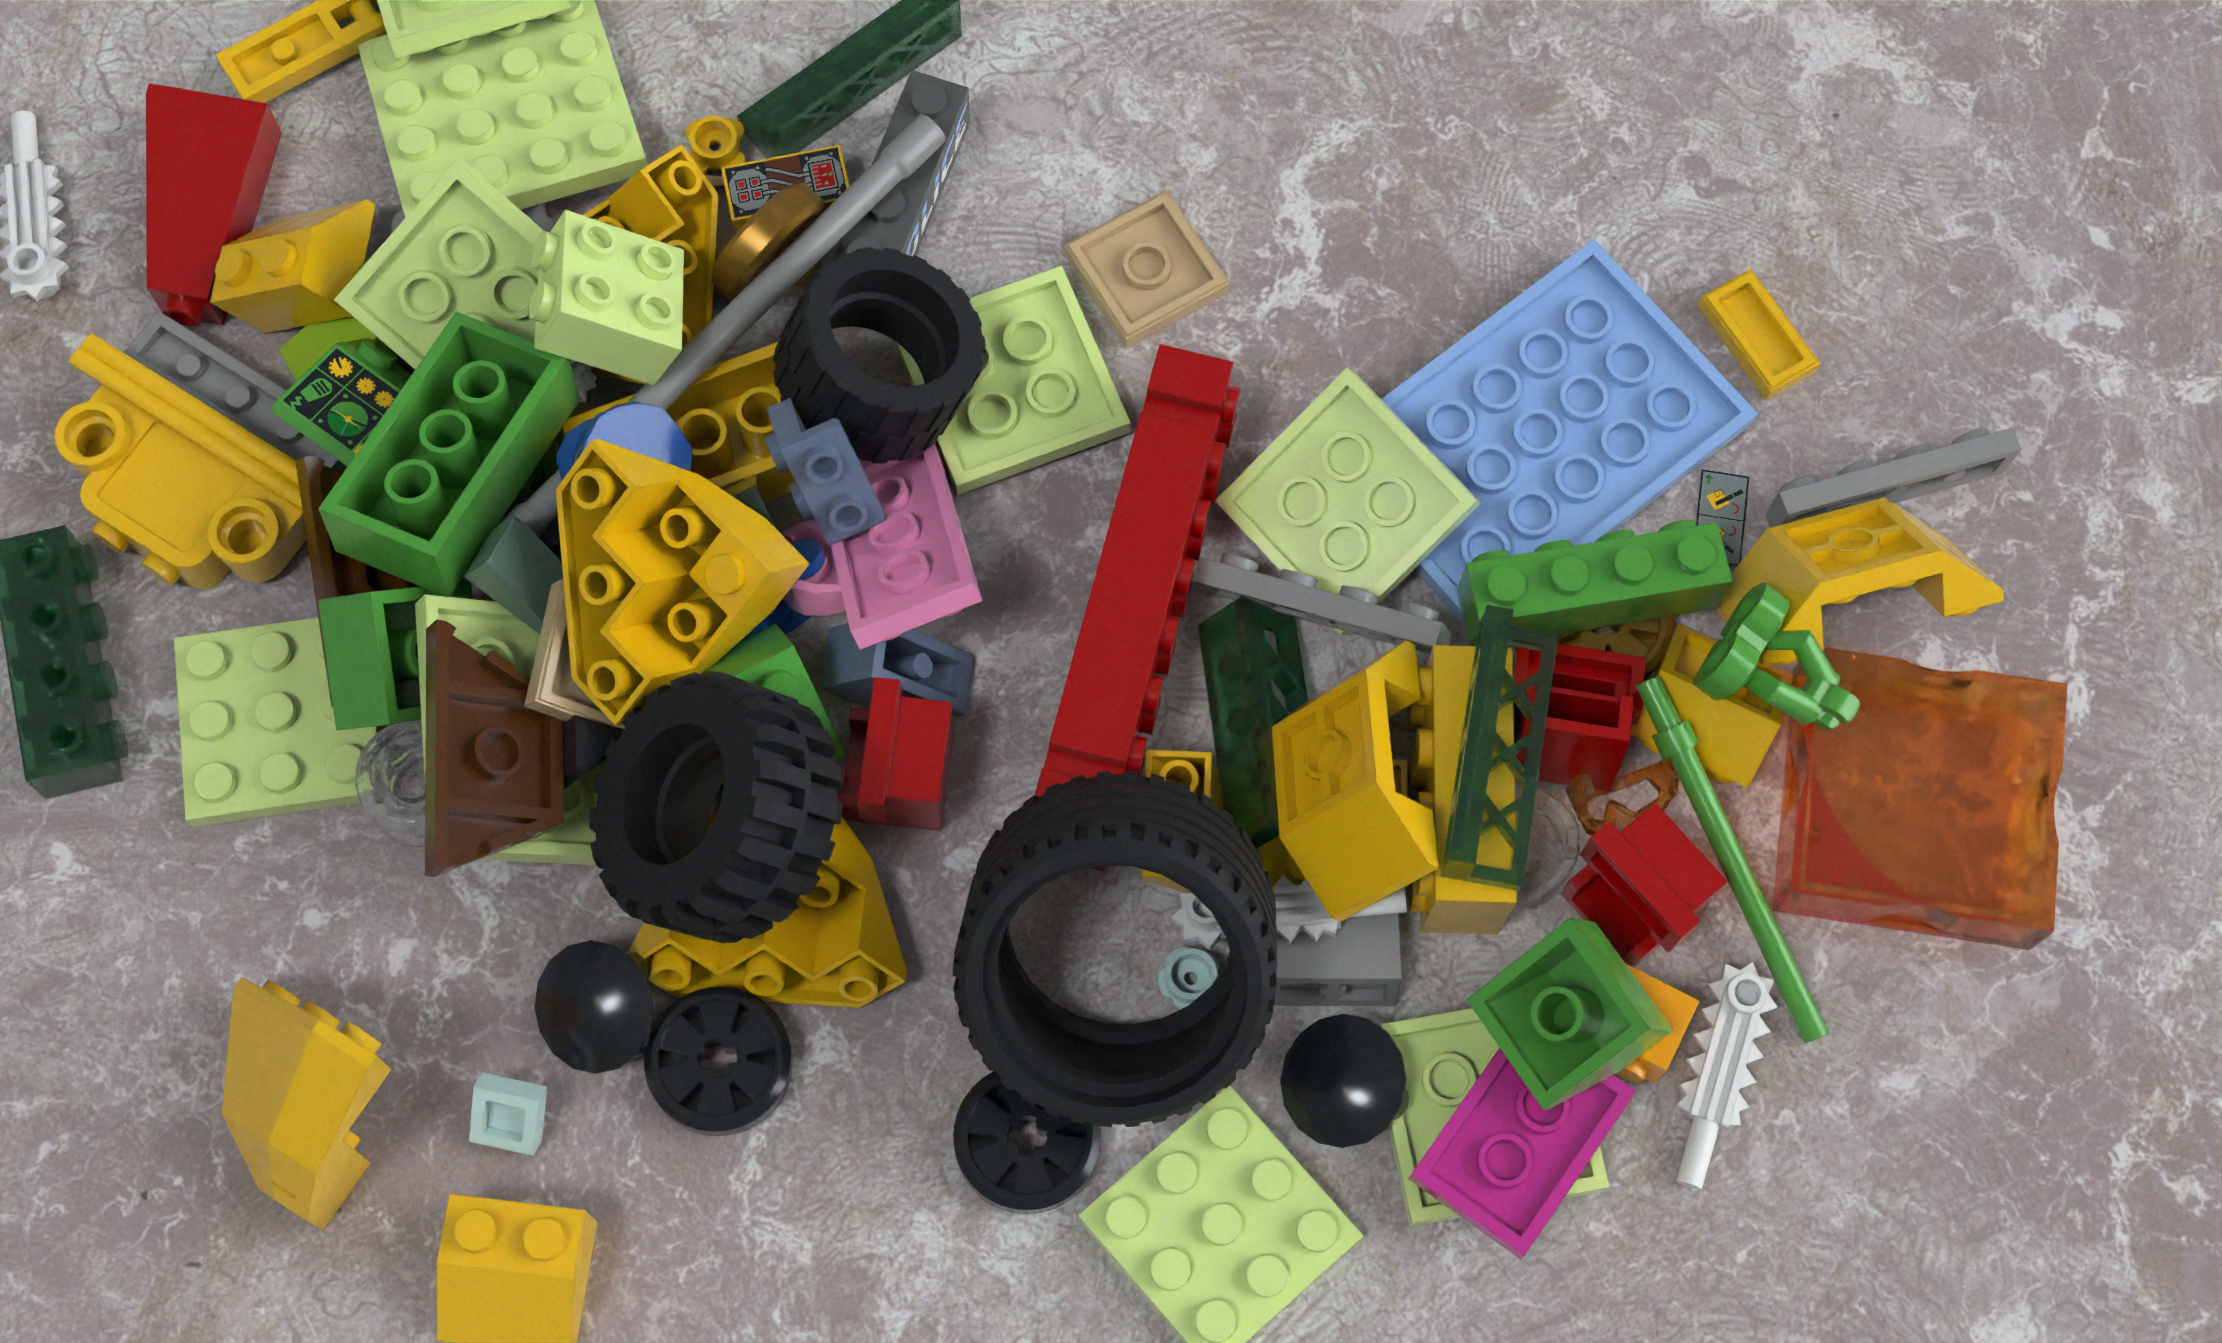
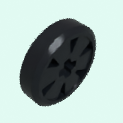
M720 986L693 991L673 1002L659 1016L650 1031L652 1037L651 1045L644 1053V1071L648 1087L663 1112L675 1123L689 1131L707 1136H728L741 1133L758 1125L771 1115L787 1092L793 1071V1052L787 1031L776 1012L762 999L747 991ZM716 1045H722L726 1054L732 1055L737 1053V1062L728 1063L730 1073L723 1077H716L711 1068L701 1069V1060L710 1059L708 1049Z
M993 1071L971 1088L959 1107L953 1132L955 1156L965 1181L984 1201L1007 1212L1037 1214L1065 1204L1075 1197L1087 1184L1099 1158L1101 1127L1098 1126V1123L1085 1121V1124L1073 1122L1070 1117L1061 1114L1057 1117L1045 1112V1108L1036 1103L1031 1105L1023 1100L1021 1094L1015 1089L1009 1090L1002 1084L1000 1076L996 1071ZM1030 1121L1036 1123V1133L1047 1137L1044 1147L1034 1145L1033 1155L1019 1154L1018 1142L1008 1140V1136L1011 1130L1020 1132L1021 1122Z

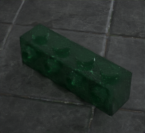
M66 525L0 540V621L25 781L45 799L123 781L120 759L128 757V744L124 729L119 720L113 721L110 699L118 697L117 680L111 663L108 660L103 661L100 640L108 639L107 620L100 603L93 602L90 582L98 581L99 579L97 561L89 544L82 545Z

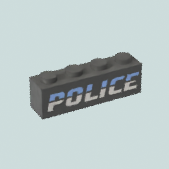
M911 69L873 163L880 157L883 149L919 114H924L931 118L943 131L946 141L912 175L901 180L840 240L834 257L843 252L851 253L855 252L858 248L867 247L882 250L890 248L900 250L901 253L910 256L917 255L970 125L968 87Z

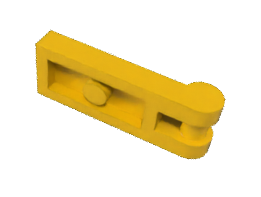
M317 0L215 54L241 99L266 103L359 53L358 45L372 38L386 35L387 32L381 12H377L374 8L376 0ZM345 18L355 20L354 23L342 29L337 24Z

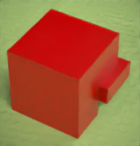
M1518 637L1514 648L1512 664L1513 705H1515L1514 777L1611 792L1630 743L1631 724L1637 725L1642 712V699L1636 685L1644 682L1646 657Z
M874 677L870 709L850 707L849 723L851 734L842 794L838 793L837 800L843 805L842 817L845 821L942 831L955 734L952 702L903 697L901 680Z
M1655 802L1623 830L1619 831L1609 821L1591 836L1579 854L1588 865L1567 882L1560 894L1584 920L1596 922L1622 960L1635 968L1660 946L1669 953L1685 940L1701 922L1696 916L1709 905L1728 881Z

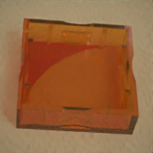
M1824 647L1823 652L1835 672L1841 676L1837 686L1853 694L1859 700L1860 706L1852 721L1846 724L1840 722L1836 728L1830 731L1823 730L1813 722L1803 726L1798 721L1789 717L1772 911L2031 950L2054 932L2059 849L2054 819V803L2057 785L2063 771L2067 683L1981 670L1941 671L1922 667L1901 658ZM1798 662L1793 669L1792 686L1801 689L1808 679Z

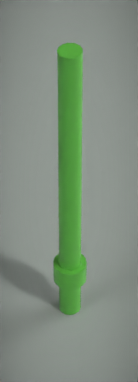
M1660 675L1636 685L1638 693L1657 731L1656 734L1652 735V738L1662 759L1670 758L1804 1043L1823 1037L1828 1033V1030L1693 747L1699 744L1688 719L1681 722Z

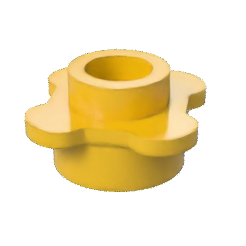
M711 115L692 121L686 127L685 136L690 143V156L703 174L711 170H721V167L746 162L745 156L740 152V140L744 137L745 130L742 123L738 120ZM712 144L721 145L720 149L717 151H712L710 149V146Z

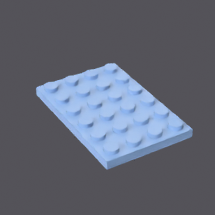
M1593 239L1381 399L1481 502L1414 570L1464 625L1457 588L1466 563L1472 562L1476 556L1494 550H1506L1512 556L1534 552L1540 545L1556 540H1569L1573 546L1596 542L1599 537L1617 531L1754 423L1759 413L1600 244Z

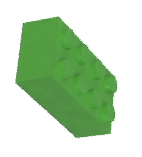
M456 311L318 508L335 551L432 592L450 597L466 574L492 529L499 524L579 403L580 398L570 359L534 348L533 341Z

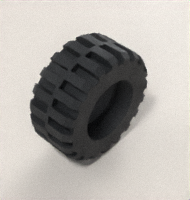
M706 671L701 674L693 672L672 680L671 686L663 685L645 697L647 704L643 708L633 709L622 722L625 729L619 738H612L604 754L609 757L603 774L597 773L593 791L598 796L596 808L590 809L589 827L596 833V841L590 845L595 864L598 868L604 869L599 874V877L610 896L616 900L619 907L629 916L640 919L646 924L720 943H736L744 938L752 939L772 929V921L780 923L787 919L799 908L796 900L800 895L806 896L810 894L820 880L816 873L823 860H830L835 846V842L830 841L834 824L841 823L843 805L837 800V789L843 787L842 772L839 764L832 761L837 752L828 731L823 729L824 727L819 717L809 707L799 704L797 699L723 672ZM724 782L720 806L713 824L707 833L710 810L714 798Z

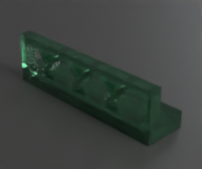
M960 0L899 1L737 115V120L744 127L745 135L766 159L800 152L910 74L911 69H917L962 37Z
M1240 596L1198 624L1223 808L1234 817V825L1237 828L1243 827L1251 837V842L1255 848H1259L1279 836L1272 726L1306 703L1308 696L1295 618ZM1264 630L1275 634L1278 655L1264 637ZM1271 680L1285 697L1286 709L1273 693Z
M1487 605L1477 629L1440 877L1520 891L1524 881L1559 634L1511 626L1514 609ZM1508 645L1541 651L1538 672L1519 685L1516 684L1505 669ZM1536 686L1534 702L1532 704L1525 693ZM1502 687H1503V688L1506 690V692H1507V693L1504 694L1503 696H1501ZM1514 701L1530 722V729L1527 736L1508 747L1496 732L1498 711ZM1527 748L1523 767L1515 756ZM1494 749L1498 755L1491 759L1492 751ZM1505 763L1521 784V791L1518 799L1499 811L1486 794L1489 773ZM1483 811L1489 817L1484 822H1482ZM1518 811L1514 831L1506 818ZM1494 826L1512 848L1509 870L1476 864L1479 838Z

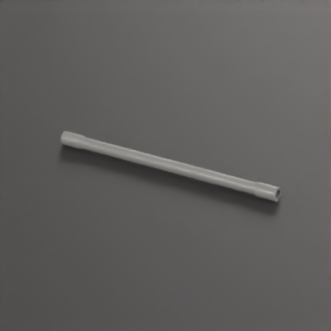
M919 114L883 149L880 157L682 349L655 385L647 383L627 403L636 401L660 406L664 410L671 406L901 180L912 175L946 141L941 128L928 116ZM559 469L525 502L516 505L499 524L514 515L530 527L540 538L546 532L548 525L558 516L556 488L561 483Z

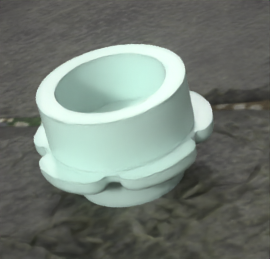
M1188 947L1175 949L1165 958L1166 966L1158 974V986L1164 997L1174 1000V1006L1182 1009L1190 1005L1211 987L1218 976L1219 963L1213 954L1204 949ZM1188 973L1194 974L1197 978V981L1192 985L1184 981V976Z

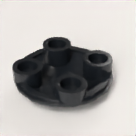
M589 940L568 945L549 960L537 983L534 1008L540 1034L555 1056L573 1069L597 1074L619 1069L631 1059L641 1057L648 1050L652 1039L650 1031L654 1005L648 982V965L643 957L636 952H624L613 944Z
M1348 1014L1319 1019L1299 1033L1285 1055L1280 1078L1284 1107L1296 1127L1317 1143L1339 1148L1368 1143L1388 1129L1392 1121L1400 1118L1408 1108L1409 1095L1406 1089L1407 1077L1403 1055L1391 1035L1374 1020Z

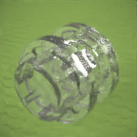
M421 720L392 724L378 732L366 744L359 756L355 770V786L361 804L388 837L406 846L425 848V792L412 797H401L405 785L413 777L424 772Z

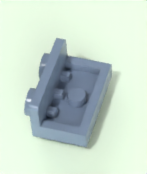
M791 398L767 408L774 433L764 438L771 457L780 473L790 469L796 482L789 485L797 508L804 520L814 517L828 546L884 522L885 514L838 419L833 418L806 430Z

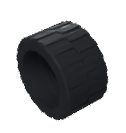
M867 247L858 248L855 252L851 253L843 252L833 257L827 265H822L813 274L781 333L773 358L775 362V370L773 372L775 386L781 394V402L791 398L806 430L836 418L841 422L858 459L877 464H887L888 461L893 460L901 462L913 458L916 453L924 452L934 445L939 435L944 433L979 377L984 364L982 356L986 351L985 337L982 336L981 331L982 323L978 312L974 311L970 304V298L962 288L959 289L951 280V277L944 271L928 264L927 260L890 248L882 250ZM861 327L874 330L891 338L901 345L914 359L920 369L924 384L915 386L893 385L867 375L857 368L841 351L834 338L832 329Z

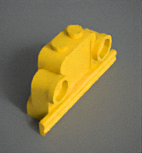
M93 333L89 334L83 340L81 347L72 353L69 363L72 367L101 384V386L88 402L77 404L62 415L55 428L54 439L55 445L68 464L76 468L85 479L80 489V498L84 507L97 522L90 531L92 535L119 554H123L128 547L145 558L141 565L157 579L171 587L179 579L192 588L209 589L218 585L230 570L240 579L254 583L268 581L276 577L307 540L296 460Z

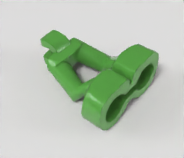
M1767 583L1758 584L1741 599L1721 632L1723 638L1717 641L1711 648L1693 679V685L1713 700L1726 699L1745 687L1757 697L1798 721L1803 726L1813 722L1823 730L1830 731L1836 728L1840 722L1846 724L1852 721L1859 710V700L1849 691L1837 686L1841 676L1835 672L1810 630L1779 631L1786 617L1790 602ZM1763 650H1793L1808 679L1801 689L1794 687L1757 668L1759 657Z

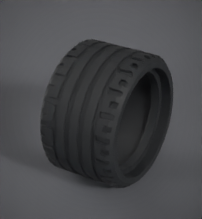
M1111 771L1097 772L1096 777L1085 778L1084 775L1073 777L1070 779V782L1061 785L1056 783L1046 788L1045 794L1041 797L1032 796L1017 811H1013L1004 820L1002 830H996L989 839L988 845L985 847L977 863L976 873L973 875L954 951L953 976L956 977L953 987L954 997L959 1008L958 1015L961 1024L969 1028L968 1040L973 1049L978 1050L983 1056L982 1062L989 1071L997 1072L1002 1084L1009 1090L1015 1089L1021 1094V1098L1031 1105L1036 1103L1044 1107L1045 1112L1057 1117L1061 1114L1070 1117L1073 1122L1085 1124V1121L1098 1123L1100 1127H1112V1124H1125L1126 1127L1140 1126V1123L1149 1121L1155 1124L1167 1121V1117L1176 1113L1179 1116L1192 1111V1107L1199 1102L1205 1104L1215 1098L1218 1090L1227 1088L1236 1080L1238 1069L1245 1070L1253 1058V1053L1257 1048H1260L1265 1037V1025L1270 1024L1276 998L1277 927L1275 896L1269 872L1263 871V858L1258 848H1255L1251 842V837L1243 827L1237 828L1233 823L1234 817L1224 808L1220 809L1214 805L1211 798L1203 793L1198 796L1190 791V786L1178 781L1176 784L1164 781V777L1151 774L1149 778L1138 776V772L1124 771V774H1111ZM1100 865L1133 866L1164 875L1190 890L1212 912L1226 936L1230 952L1226 964L1211 987L1190 1005L1164 1018L1142 1023H1103L1070 1012L1051 1001L1031 982L1016 957L1009 933V923L1019 907L1037 890L1069 872Z

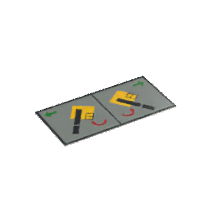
M1702 469L1696 524L1698 526L1718 522L1728 564L1738 566L1742 556L1749 477Z

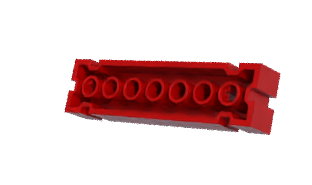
M1159 344L1147 387L1145 403L1142 412H1140L1051 733L1048 753L1035 791V796L1037 797L1044 795L1046 788L1056 783L1061 785L1070 782L1071 778L1084 775L1085 778L1096 777L1097 772L1111 771V774H1124V771L1138 772V776H1142L1148 738L1141 737L1140 734L1153 735L1162 699L1160 695L1164 681L1163 677L1156 676V674L1168 676L1177 644V639L1175 638L1180 618H1184L1192 587L1191 578L1195 561L1200 559L1208 526L1206 522L1210 504L1214 505L1222 475L1223 468L1221 466L1225 448L1229 449L1236 423V409L1241 387L1230 385L1234 363L1232 361ZM1105 865L1090 867V869L1104 872Z

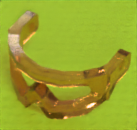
M1666 758L1656 764L1617 777L1611 792L1595 790L1588 774L1577 776L1565 788V791L1576 817L1581 822L1586 834L1593 836L1609 821L1614 826L1617 823L1625 828L1655 802L1665 811L1673 798L1678 794L1679 777L1670 758ZM1648 780L1659 794L1656 799L1636 812L1629 810L1615 800L1609 799L1604 809L1603 820L1591 817L1587 808V803L1594 797L1605 796Z

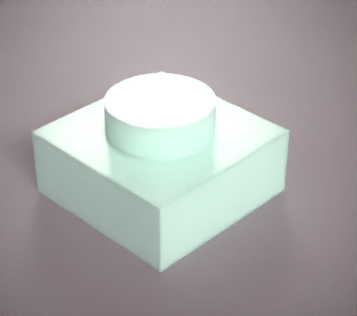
M482 1072L473 1087L469 1142L534 1156L542 1142L547 1086Z

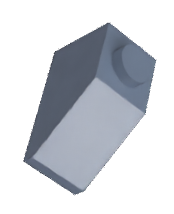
M847 623L831 627L828 630L820 688L870 707L874 677L901 680L903 697L952 702L953 716L966 715L973 654L913 629L902 633L892 640L881 641L860 650Z

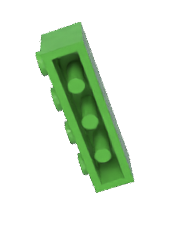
M1680 520L1661 527L1655 533L1635 536L1631 530H1618L1599 537L1593 543L1573 546L1569 540H1556L1540 545L1534 552L1512 556L1506 550L1485 552L1476 556L1472 562L1466 563L1457 588V594L1469 646L1485 647L1516 642L1518 637L1534 639L1717 609L1732 585L1733 579L1718 522L1697 526L1693 520Z

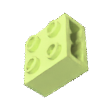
M568 210L563 212L550 232L542 231L535 242L531 257L532 268L538 269V282L531 296L528 310L529 318L535 320L534 348L655 385L682 351L684 250Z

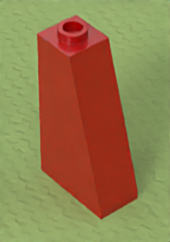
M149 83L146 91L147 290L162 313L181 325L196 327L201 322L223 326L227 312L210 303L216 277V264L220 258L222 246L252 232L282 132L267 103Z

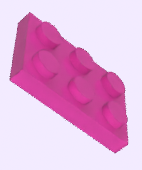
M1499 1047L1408 1179L1521 1260L1617 1121L1636 1090L1615 1075H1612L1549 1110H1543Z

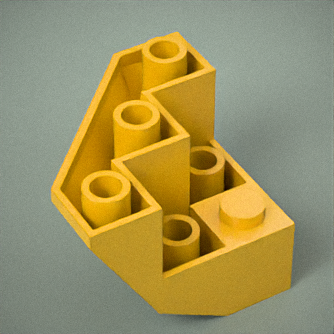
M680 144L641 169L609 198L583 214V216L684 250L683 349L712 321L714 290L712 271L715 265L718 193L684 146ZM596 367L590 370L591 373L598 376L647 384Z
M601 439L590 441L556 488L571 678L615 726L621 725L633 709L643 708L647 704L645 697L655 689L666 684L671 686V681L693 672L701 674L715 665L774 611L810 564L765 517L703 476Z
M718 809L708 819L707 833L713 824ZM842 816L841 823L834 824L830 841L835 842V846L830 860H823L816 873L820 880L810 894L806 896L800 895L796 900L799 908L787 919L780 923L772 921V929L752 939L744 938L736 943H720L643 923L629 951L636 952L643 957L647 963L649 970L648 980L674 997H682L703 988L720 986L747 991L768 1003L861 1008L903 984L907 978L905 962L873 860Z
M241 977L233 987L222 1116L249 1167L258 1189L323 1231L371 1164L370 1161L354 1150L361 1141V1138L349 1129L392 1069L375 1055L382 1044L356 1025L346 1021L341 1030L338 1031L336 1028L341 1022L313 1002L306 999L301 1008H299L301 1000L275 982L268 979L263 987H260Z

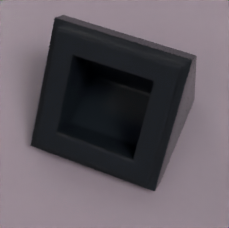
M574 715L563 724L564 790L608 758L604 754L612 738H619L623 730L578 715Z

